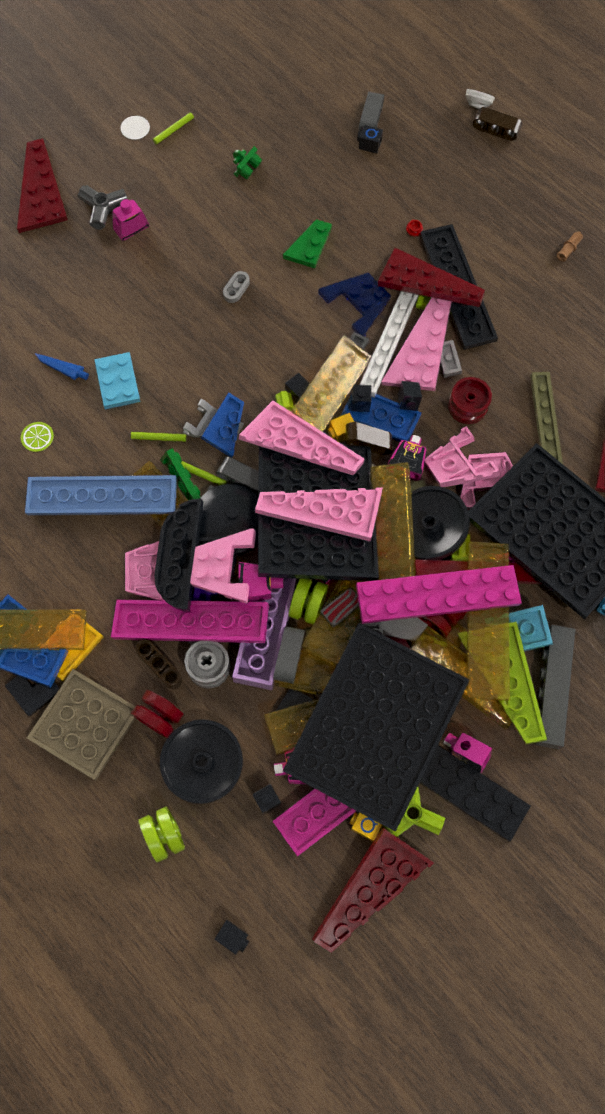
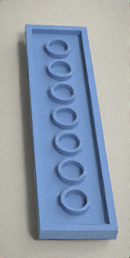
M176 475L28 477L25 514H172L176 508L177 477Z

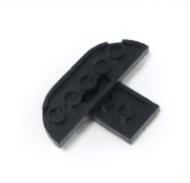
M201 498L192 499L180 504L177 510L167 516L160 532L154 577L158 593L170 606L185 612H190L193 586L190 584L195 547L224 538L199 537L204 503ZM238 548L234 549L231 577H235Z

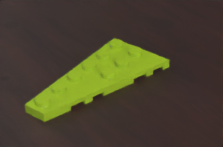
M517 622L457 633L460 641L524 743L527 745L546 741L547 737Z

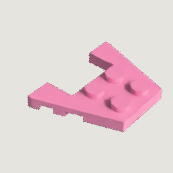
M467 426L461 429L459 435L451 437L448 444L444 447L440 446L425 459V465L440 487L454 486L500 476V472L492 460L473 468L459 449L474 442V436Z
M506 452L469 455L468 461L473 468L492 460L498 468L500 476L462 485L460 498L465 503L467 510H470L476 504L474 491L490 490L513 467Z
M248 529L195 547L190 584L193 587L208 592L218 593L227 598L248 603L250 586L247 583L230 584L234 549L254 548L256 531Z
M159 541L125 553L126 592L154 600H164L157 591L154 577Z

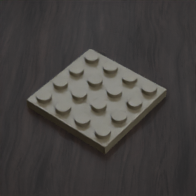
M72 669L27 739L96 781L136 719L130 714L135 706Z

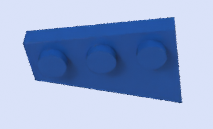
M228 392L201 436L202 440L231 458L234 456V447L237 441V432L244 402Z
M4 648L0 656V669L51 688L68 654V650Z

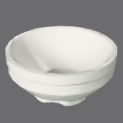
M471 89L466 90L465 96L471 107L477 109L481 107L487 108L495 100V97Z

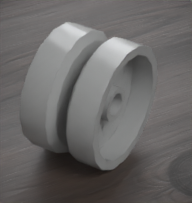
M198 641L189 648L185 656L186 671L193 683L199 687L208 689L218 687L229 676L231 666L228 653L223 645L218 642Z

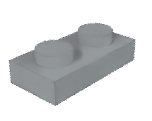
M453 340L446 341L443 345L440 365L444 378L462 374V368Z

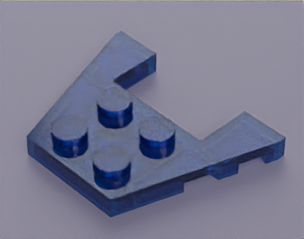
M369 273L318 289V294L328 304L342 294L363 315L362 318L352 324V329L364 337L391 298V295L383 287L378 286V282Z

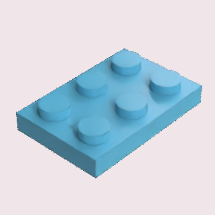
M130 352L94 359L105 409L140 402Z
M543 605L485 619L486 627L517 622L524 651L553 645Z

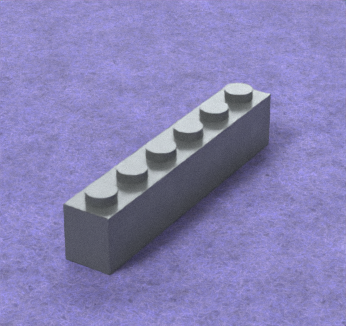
M551 625L549 629L553 645L545 646V649L542 650L541 661H544L543 668L539 672V680H542L541 688L539 687L537 691L539 710L547 740L537 742L535 745L560 749L564 747L575 629Z

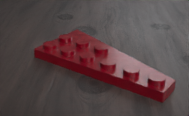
M43 138L27 142L17 224L18 233L68 220Z
M394 248L378 280V286L476 307H480L485 296L484 289L397 248Z

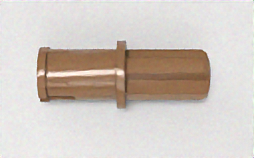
M575 232L569 240L564 242L563 248L557 253V258L560 261L565 262L569 255L577 249L576 246L583 239L581 232Z

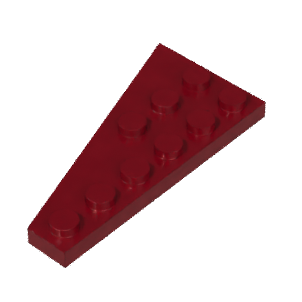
M382 827L312 940L332 953L351 936V933L361 924L363 926L369 921L368 918L385 907L403 891V888L412 880L415 881L420 876L419 874L427 867L430 868L434 862Z

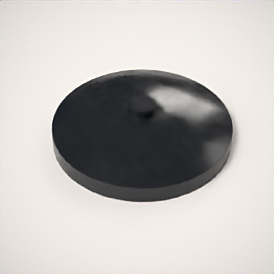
M224 484L210 489L201 497L204 503L199 537H227L248 529H254L256 531L254 548H238L237 555L248 553L258 547V513H255L258 502L257 492L239 484Z
M439 486L421 487L408 493L397 504L391 520L392 533L398 546L407 555L418 560H440L450 556L462 546L467 538L470 527L469 513L463 500L453 491Z
M194 720L178 727L167 738L160 755L161 775L169 790L178 798L193 804H208L225 797L236 786L243 768V754L237 738L227 727L211 720Z

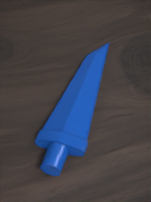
M35 353L40 362L73 380H76L78 377L87 380L89 374L83 371V366Z

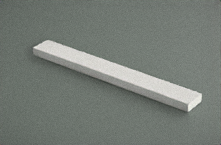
M400 292L360 385H372L371 396L375 397L417 301L418 294Z

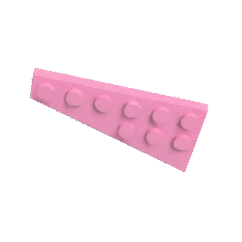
M433 297L430 299L381 381L382 385L400 387L402 381L420 383L421 390L435 391L452 301Z
M272 401L239 434V440L350 475H354L365 460L275 401Z
M383 487L376 488L375 490L358 488V490L352 491L330 489L315 490V492L297 491V493H285L284 491L260 492L255 513L371 541Z

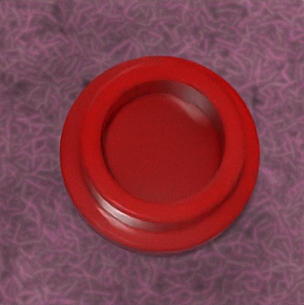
M411 220L406 226V232L410 236H419L420 232L423 231L422 223L419 220Z

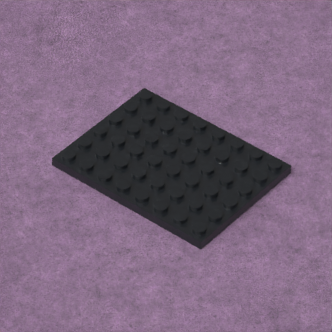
M536 443L468 511L470 523L585 620L605 598V498Z
M344 445L365 459L363 465L354 475L258 446V498L260 492L284 491L285 493H297V491L315 492V490L330 489L352 491L358 490V488L373 490L371 446ZM258 514V577L376 581L379 579L376 523L374 524L371 541H366Z
M358 623L283 772L396 832L470 679Z

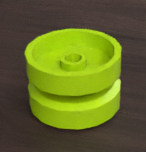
M300 579L292 596L288 617L299 620L306 609L305 622L316 625L324 604L328 585L317 582L311 592L312 579Z
M167 806L156 811L158 825L150 815L139 819L145 841L157 863L168 858L166 844L174 854L185 850L178 824Z

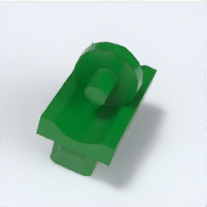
M255 146L246 156L244 149L242 151H234L233 163L238 164L233 175L236 177L241 175L248 179L254 171L248 164L250 163L254 168L260 165L262 159L256 154L258 149Z

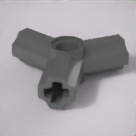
M83 185L78 193L79 199L93 207L90 226L97 230L105 228L107 216L111 209L121 206V201L127 199L124 189L105 194L95 191L88 185Z

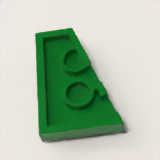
M316 219L283 254V259L315 268L331 232L332 224Z
M173 448L166 451L160 461L163 465L167 463L170 475H176L178 487L186 499L189 501L201 498L198 487L193 485L190 480L191 475L186 468L184 469L181 464L182 459L179 453L175 452Z

